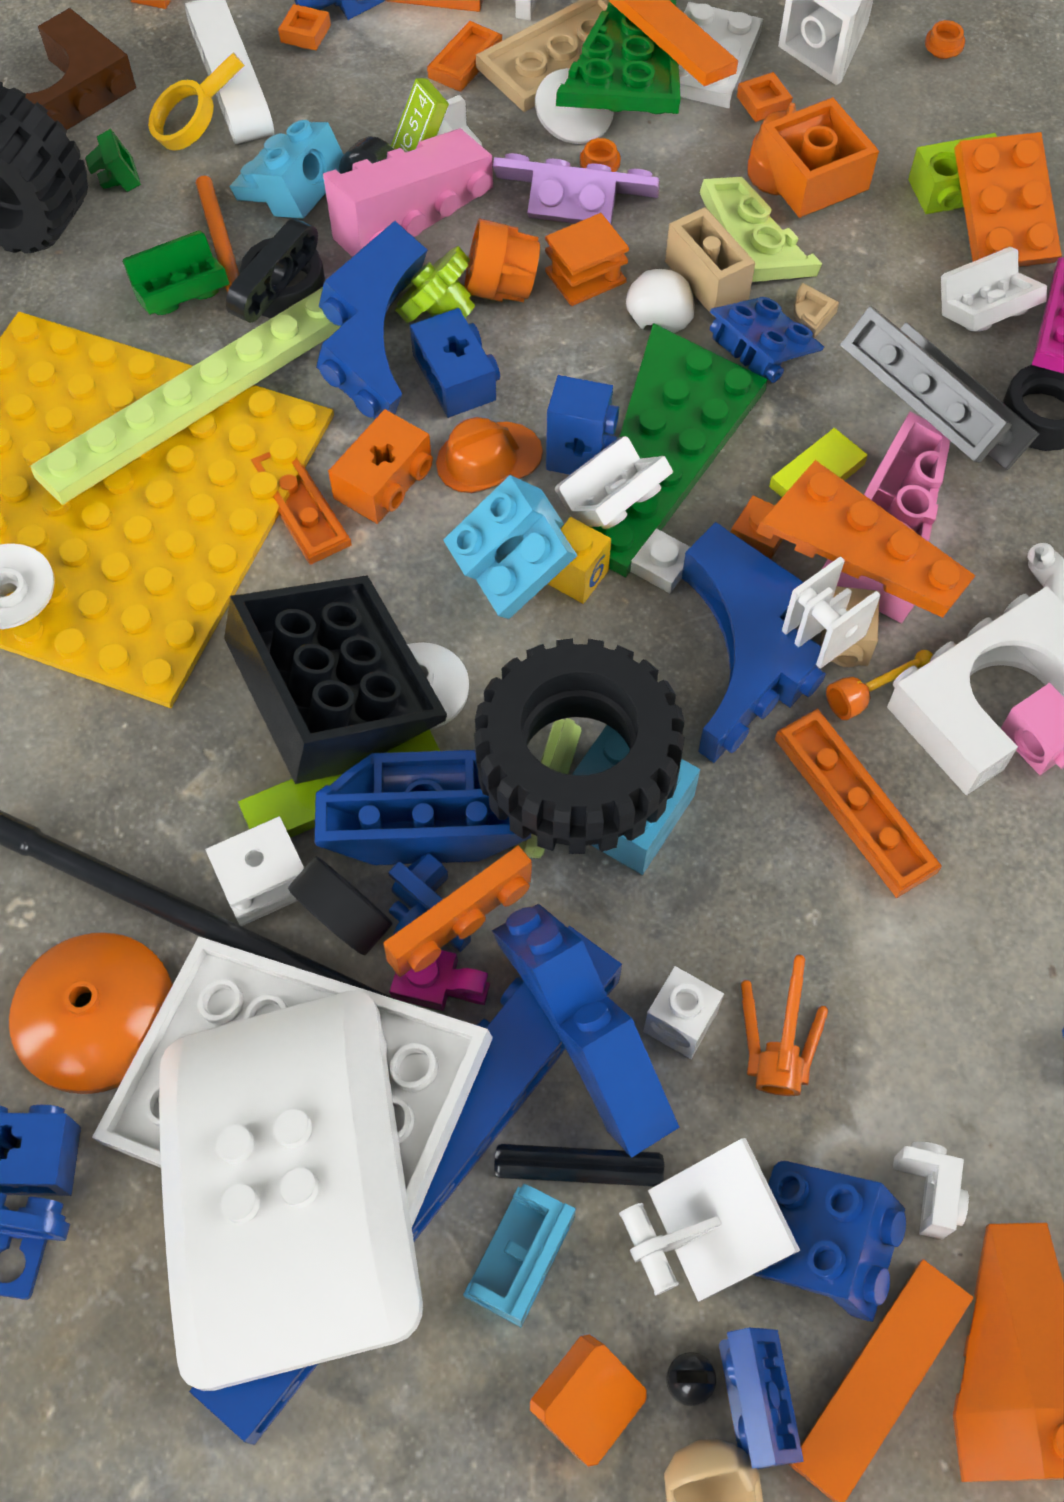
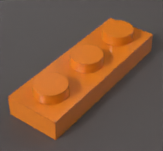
M519 845L384 941L386 960L397 975L401 977L411 969L415 972L425 969L439 957L442 946L456 936L464 939L472 935L485 922V915L501 903L504 907H508L523 897L530 887L532 860Z

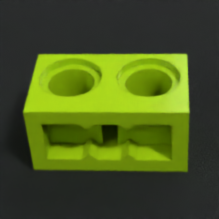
M996 133L917 147L908 180L925 215L964 207L954 148L960 141L997 137Z

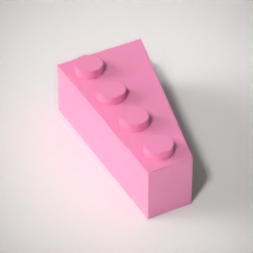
M459 128L420 141L416 149L405 152L401 148L387 152V159L373 164L367 159L353 163L352 171L340 174L336 169L323 173L333 239L353 257L394 221L413 237L418 236L423 230L441 219L452 215L462 206L477 197L483 196L493 188L492 155Z
M910 411L863 494L927 541L930 539L932 524L936 520L939 505L936 504L939 488L943 483L950 440L926 419ZM827 559L823 568L828 566L833 561ZM843 572L840 574L837 586L880 591L879 612L901 624L915 606L885 592L883 584L866 576H860L857 579Z

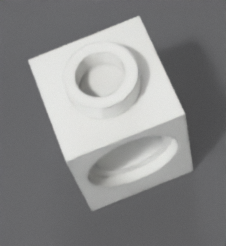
M674 966L647 1012L643 1032L692 1059L718 1013L724 993Z

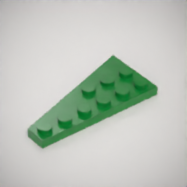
M670 0L676 6V0ZM609 2L608 7L605 11L602 10L582 45V53L578 61L572 63L565 84L561 83L558 88L556 106L607 109L613 112L639 111L652 114H678L681 100L679 64Z
M654 323L619 437L629 438L640 459L665 456L673 473L659 483L661 490L656 495L643 502H635L625 510L627 517L623 521L608 529H603L601 526L592 527L611 538L609 569L625 578L631 571V560L656 528L660 531L664 528L764 394L768 379Z

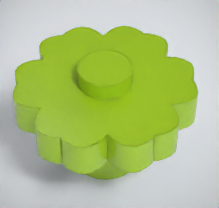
M456 246L433 265L430 262L426 263L412 277L411 282L414 285L399 300L395 311L406 323L412 322L425 311L434 317L459 308L466 318L474 309L475 304L469 299L471 293L462 285L458 278L468 267L470 258L459 246Z

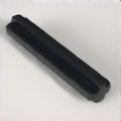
M500 1144L495 1150L494 1171L495 1175L499 1178L655 1187L662 1183L664 1179V1158L659 1152H640L631 1158L623 1150Z

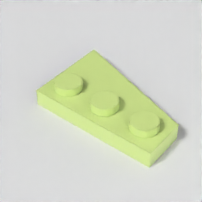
M743 177L703 179L699 193L706 208L755 261L752 282L815 277L818 275L822 266L819 259L814 254L808 256L804 254L796 245L799 238L790 228L784 230L780 228L770 217L771 207Z

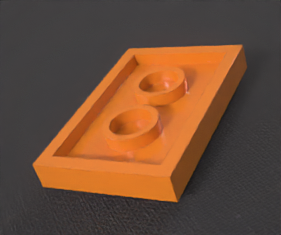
M1042 132L960 141L954 150L972 261L1005 248L1013 247L1018 249L1019 252L1018 267L1055 263L1058 258L1062 257Z

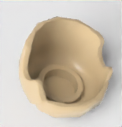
M720 1439L697 1440L676 1451L664 1473L667 1502H763L758 1469H752L750 1456L742 1448L736 1447L731 1442Z

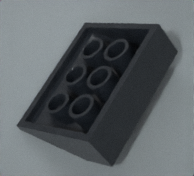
M368 575L230 596L224 639L295 784L341 775L371 753H385L446 721L447 713Z

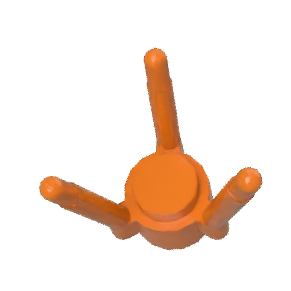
M801 954L796 955L794 958L781 1042H768L765 1052H761L752 984L749 980H744L741 983L749 1052L747 1075L757 1077L756 1089L774 1095L798 1096L801 1094V1085L809 1084L810 1066L828 1015V1008L826 1006L818 1008L802 1054L799 1057L800 1048L794 1045L805 967V957Z

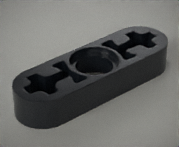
M296 218L288 220L231 284L226 296V309L228 313L249 323L258 320L313 256L318 243L317 229Z

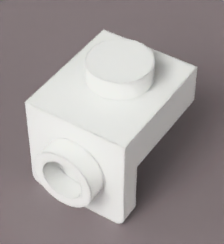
M913 1142L911 1147L904 1146L896 1154L893 1169L926 1177L919 1235L943 1240L956 1230L957 1225L962 1226L967 1216L969 1194L967 1190L961 1189L964 1159L946 1155L947 1149L941 1145L929 1142Z

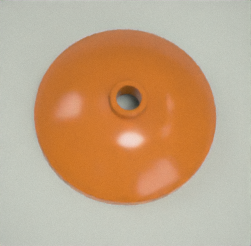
M90 933L65 940L42 954L26 971L15 990L9 1014V1031L14 1050L23 1065L36 1078L52 1088L76 1094H93L117 1088L122 1082L173 985L171 977L156 954L142 943L127 936L114 933ZM81 994H92L91 1000L87 1005L75 1007V1001Z

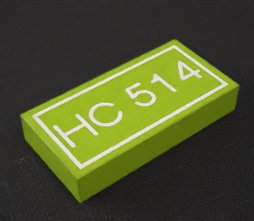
M415 79L391 144L394 150L401 148L405 152L416 149L418 142L437 136L449 103L428 79Z

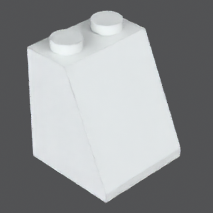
M786 0L778 47L833 84L838 85L842 82L869 22L873 0Z

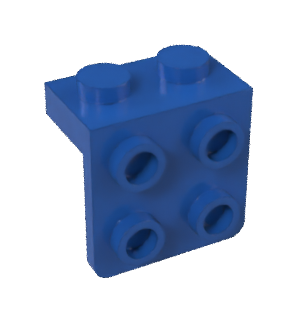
M789 1161L778 1162L772 1170L768 1185L800 1251L754 1275L828 1296L851 1316L873 1322L878 1305H882L888 1296L890 1288L888 1269L894 1248L902 1243L905 1236L906 1216L904 1206L880 1182Z

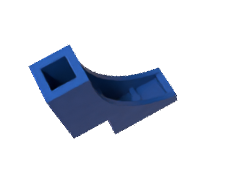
M396 221L392 222L324 281L319 307L323 310L327 319L341 327L322 343L316 368L320 370L323 378L331 386L339 387L354 401L362 414L374 419L384 409L395 414L402 397V392L394 380L385 353V315L397 296L411 283L412 277L422 268L428 251Z
M540 904L515 911L507 918L506 923L493 929L492 932L500 949L532 992L567 1050L597 1108L607 1132L632 1158L680 1128L632 1017L607 996L583 940Z

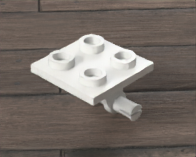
M746 1138L732 1143L648 1190L667 1235L656 1236L643 1203L635 1204L619 1213L635 1246L630 1249L631 1255L635 1262H642L654 1289L655 1296L679 1285L664 1252L675 1249L698 1302L800 1251Z

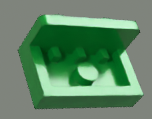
M200 230L128 256L122 261L136 299L149 315L154 313L157 315L169 314L177 310L182 302L193 298L202 300L213 297L219 293V288L230 284L225 268L212 256L206 235Z

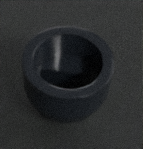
M688 1352L679 1355L670 1364L667 1370L666 1383L670 1394L676 1401L683 1405L696 1406L705 1402L714 1392L716 1373L706 1357L698 1353ZM677 1371L707 1372V1384L698 1382L677 1383Z

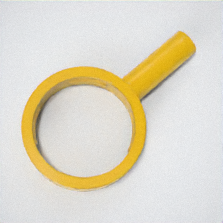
M233 52L201 84L194 80H181L169 86L158 97L151 109L148 121L151 135L169 150H181L197 141L211 121L214 109L212 97L245 66L239 57ZM198 95L197 109L188 124L174 134L164 135L165 121L175 105L186 97Z

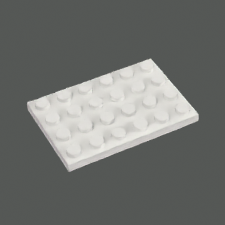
M198 936L92 1138L104 1146L161 1168L160 1063L165 1050L175 1040L190 1034L341 992L357 990L366 993L375 1002L380 1013L411 1227H413L493 1037L486 1028Z

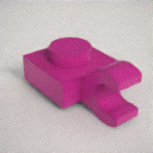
M441 950L439 957L431 965L419 972L411 969L401 977L395 972L389 993L391 997L399 1001L444 1011L448 996L485 1005L490 982H486L488 978V973L471 968L456 969L458 964L457 954Z

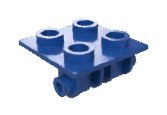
M759 297L712 308L710 311L716 317L710 326L713 340L729 353L731 352L733 357H740V362L744 366L749 365L748 369L768 379L771 383H775L782 376L784 369L780 365L783 361L824 349V346L812 337L813 333L808 327L791 320L781 311V306L770 298Z

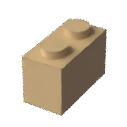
M706 207L669 223L665 262L673 271L678 272L689 282L692 293L709 313L712 308L749 300L755 261Z

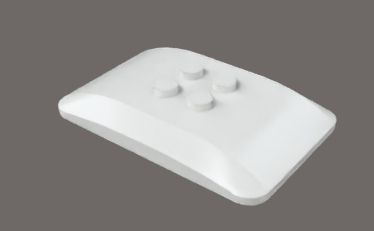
M357 990L345 991L190 1034L175 1040L165 1050L160 1063V1152L172 1322L177 1364L180 1375L185 1382L202 1391H215L396 1344L407 1339L420 1323L423 1301L381 1018L375 1002L366 993Z

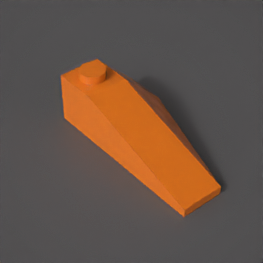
M988 1224L985 1229L974 1292L976 1301L970 1335L966 1337L963 1354L966 1358L960 1392L956 1394L953 1411L961 1482L1064 1480V1282L1048 1224Z

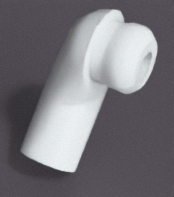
M1038 543L1028 551V566L1043 588L1048 586L1064 603V559L1050 544Z

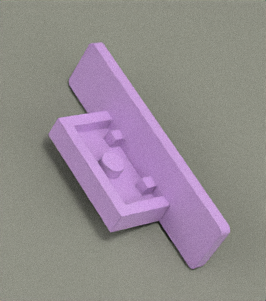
M514 153L506 154L505 158L495 157L493 161V169L497 178L532 182L527 212L529 218L577 223L602 213L611 224L616 193L658 198L659 178L652 177L651 172L643 169H629L628 173L611 172L610 167L602 164H588L586 168L570 167V163L565 160L551 158L547 159L545 163L530 162L528 157Z

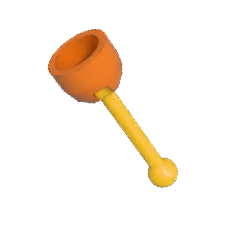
M920 650L916 653L913 660L865 684L853 676L841 678L827 686L826 697L828 704L837 717L842 720H849L859 715L868 707L871 691L895 680L911 666L923 667L930 662L933 654L929 650Z

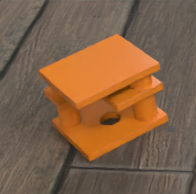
M602 213L545 236V240L549 244V247L545 248V253L552 260V265L545 267V272L571 307L627 282V278L620 269L621 266L628 263V258L624 253L629 251V247Z

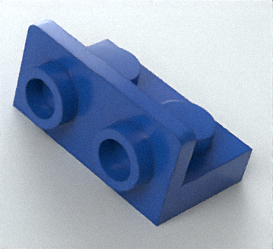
M749 1327L727 1332L728 1339L720 1341L719 1349L737 1447L742 1448L750 1456L752 1469H764L804 1462L778 1330Z

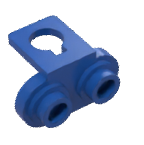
M0 1193V1253L9 1249L12 1238L22 1239L19 1249L23 1252L26 1260L23 1273L16 1280L9 1283L0 1282V1296L28 1300L31 1298L47 1240L65 1241L70 1224L65 1222L66 1217L61 1215L63 1203L46 1198L28 1197L26 1207H20L18 1211H13L4 1206L7 1195Z

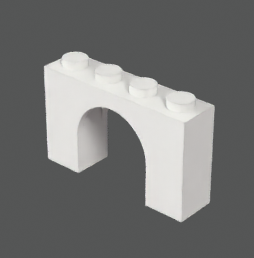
M1048 586L1031 597L1027 594L1020 595L1009 604L1002 616L994 621L990 617L983 619L969 632L965 640L957 645L953 641L946 643L934 653L928 664L920 669L916 666L909 667L893 682L895 689L887 708L965 795H968L1002 772L1018 748L976 701L970 684V676L980 669L997 665L1016 667L1034 675L1044 685L1051 683L1064 697V603Z

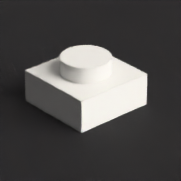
M656 528L631 560L630 572L670 594L682 579L685 553L690 546Z

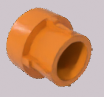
M479 218L470 247V261L466 268L464 287L471 293V296L500 302L503 299L524 303V299H528L531 294L540 254L539 237L518 232V227Z

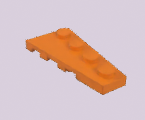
M816 460L761 520L756 530V533L769 539L776 535L796 544L794 550L810 558L818 554L826 559L835 561L841 556L845 560L841 572L857 579L860 576L873 579L883 584L885 592L942 618L976 576Z

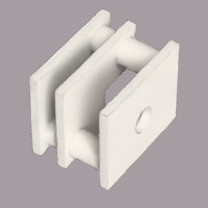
M841 556L792 591L782 632L786 635L799 626L794 643L798 647L822 630H827L816 662L820 669L866 636L881 596L875 591L847 611L846 608L852 591L846 588L833 597L845 562Z
M280 816L205 849L240 926H244L298 901L290 893L288 886L303 871L304 866Z

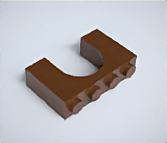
M71 8L66 9L38 26L49 61L65 74L57 83L44 90L25 93V98L34 104L37 102L48 110L47 115L54 121L58 120L66 130L136 89L128 55Z

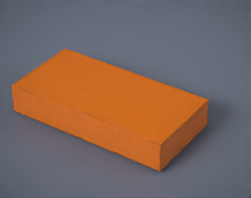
M469 21L427 66L428 78L461 92L480 72L476 68V54L501 42L502 34Z

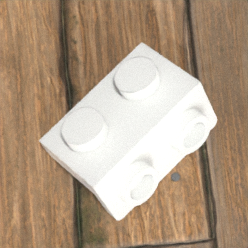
M1008 247L946 272L941 276L942 316L964 326L969 331H984L996 322L1011 316L1023 315L1028 309L1047 302V285L1019 273L1018 249Z
M619 437L557 484L555 491L571 517L589 527L601 526L603 529H608L627 517L625 510L632 504L643 502L656 495L661 490L659 483L671 475L673 470L665 456L640 459L629 438Z

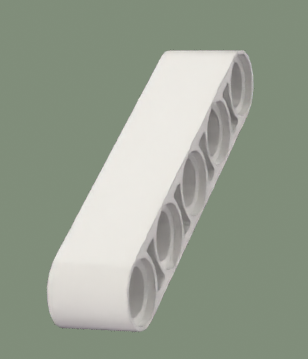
M195 0L184 3L189 26L208 76L233 52L245 65L215 94L234 144L274 135L273 122L266 99L226 0Z

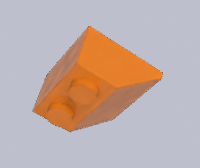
M834 97L762 125L761 132L777 191L799 218L869 190L879 150Z

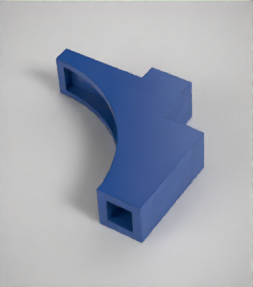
M717 522L686 551L682 579L702 597L715 616L724 636L729 656V686L717 711L703 728L698 749L699 753L713 763L716 762L725 750L733 753L739 748L749 733L750 729L747 726L756 716L764 719L775 707L778 700L791 708L802 694L809 698L818 689L826 676V673L816 665L821 646L810 639L798 647L794 644L798 633L796 628L786 635L782 632L792 591L804 582Z

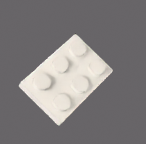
M688 2L684 14L738 60L736 74L704 87L679 65L680 97L730 109L738 89V83L741 82L760 36L763 18L750 16L743 12H732L711 7L708 4Z

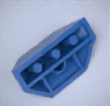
M475 750L371 753L344 772L330 786L326 785L316 792L315 845L372 865H396L399 861L402 864H412L426 853H430L441 863L479 862L531 838V833L526 839L520 838L510 831L509 817L505 820H499L491 810L489 796L483 795L480 787Z

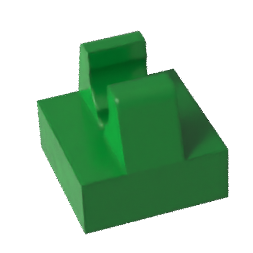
M109 129L98 135L99 145L85 157L88 171L91 174L100 169H105L97 173L100 186L106 189L121 185L126 192L140 186L141 183L133 157L115 133Z

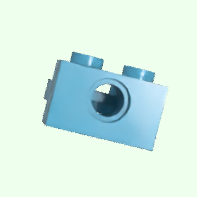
M300 120L288 127L286 135L279 133L267 139L260 153L241 168V174L229 186L236 200L266 202L275 217L304 219L326 194L323 173L335 169L339 172L340 161L344 155L328 122Z
M511 475L443 539L463 574L476 579L497 615L510 619L578 556L560 529L564 525L563 521L542 489Z

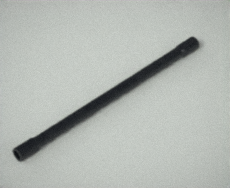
M0 810V845L18 854L31 856L202 938L393 998L46 835L38 827Z

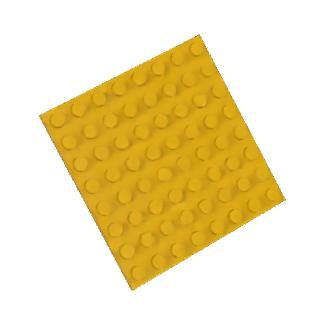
M18 311L0 337V544H21L40 552L48 560L53 570L55 585L50 601L36 617L17 627L0 629V648L172 708L227 610L230 596L235 595L279 516V506L273 496L278 491L284 502H286L290 495L289 490H284L280 487V478L290 474L294 475L298 481L299 474L292 462L297 458L302 466H307L334 417V410L253 385L62 505L34 478L30 465L188 370L192 365ZM270 451L271 458L260 462L266 472L258 473L251 459Z

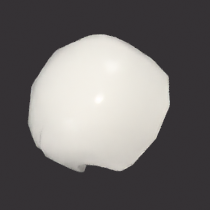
M667 269L645 271L631 284L627 291V310L641 329H644L646 325H653L654 323L676 333L685 329L694 318L695 303L689 282L678 272Z

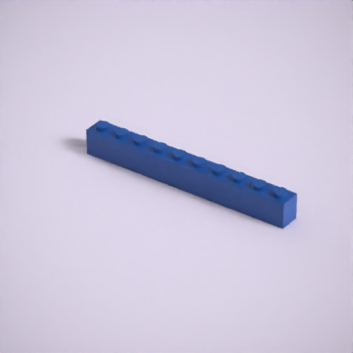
M569 925L568 928L583 940L607 996H609L620 981L622 963ZM520 976L505 990L500 999L503 1007L490 1022L484 1018L477 1024V1026L488 1029L493 1039L413 1224L414 1242L566 1050L541 1006ZM318 1364L215 1391H202L192 1387L189 1392L241 1440L255 1445Z

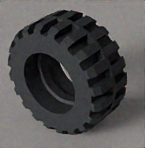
M0 81V246L8 252L16 253L22 250L24 254L48 249L55 244L84 202L88 191L87 170L84 160L79 159L80 150L74 140L70 141L66 136L67 130L58 120L54 121L47 115L48 110L38 102L36 104L25 98V93L15 87L11 89L3 87V82Z
M573 638L556 640V647L545 649L544 644H540L526 650L527 659L522 662L518 657L510 660L501 668L502 679L498 677L491 679L485 688L484 702L477 706L475 715L476 733H474L478 779L482 793L489 796L490 808L497 818L505 820L509 817L510 831L522 839H526L530 833L537 836L538 847L553 851L556 843L569 845V854H585L586 846L598 844L601 852L617 848L618 837L622 835L627 840L632 841L645 833L646 820L650 823L657 822L666 810L667 799L673 798L685 740L683 736L684 718L682 708L675 704L676 694L669 682L666 680L657 682L659 670L647 660L643 659L640 663L634 661L633 651L617 645L615 650L604 647V641L588 639L587 644H573ZM571 717H584L600 721L613 728L625 740L630 751L618 764L610 769L596 774L580 776L564 774L550 769L530 752L527 745L538 731L552 722Z

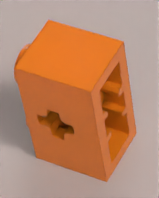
M384 409L328 470L333 499L378 524L389 511L393 512L400 506L405 493L415 481L422 480L430 471L433 457L431 456L429 433Z

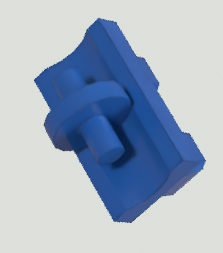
M426 853L408 868L399 861L388 872V875L395 881L391 888L392 893L410 908L409 910L404 904L397 901L389 909V913L399 921L393 932L394 935L443 900L435 891L448 879V871L434 856ZM471 935L464 939L456 936L449 943L461 952L471 942Z

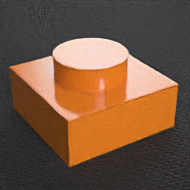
M293 4L278 28L280 42L317 51L331 27L329 12Z
M774 72L738 83L736 97L755 122L765 119L774 112L786 111L789 104L792 103L793 97Z
M752 495L731 528V533L771 559L783 538L773 535L772 539L756 533V530L761 520L775 505Z

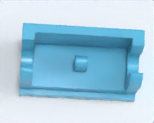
M523 1184L521 1188L518 1187L463 1296L521 1328L574 1221L576 1208L566 1203L564 1204L526 1184Z

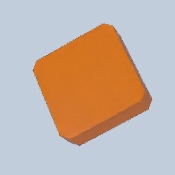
M590 1334L583 1335L578 1338L530 1399V1411L578 1459L590 1467L599 1464L645 1403L647 1389L603 1343Z

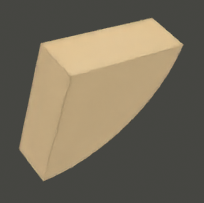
M802 283L797 291L794 304L795 320L797 323L808 327L813 333L812 337L815 338L837 313L839 302Z

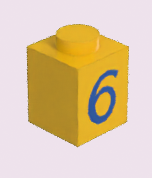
M570 516L561 528V531L578 556L557 574L548 585L584 604L609 571L611 538Z

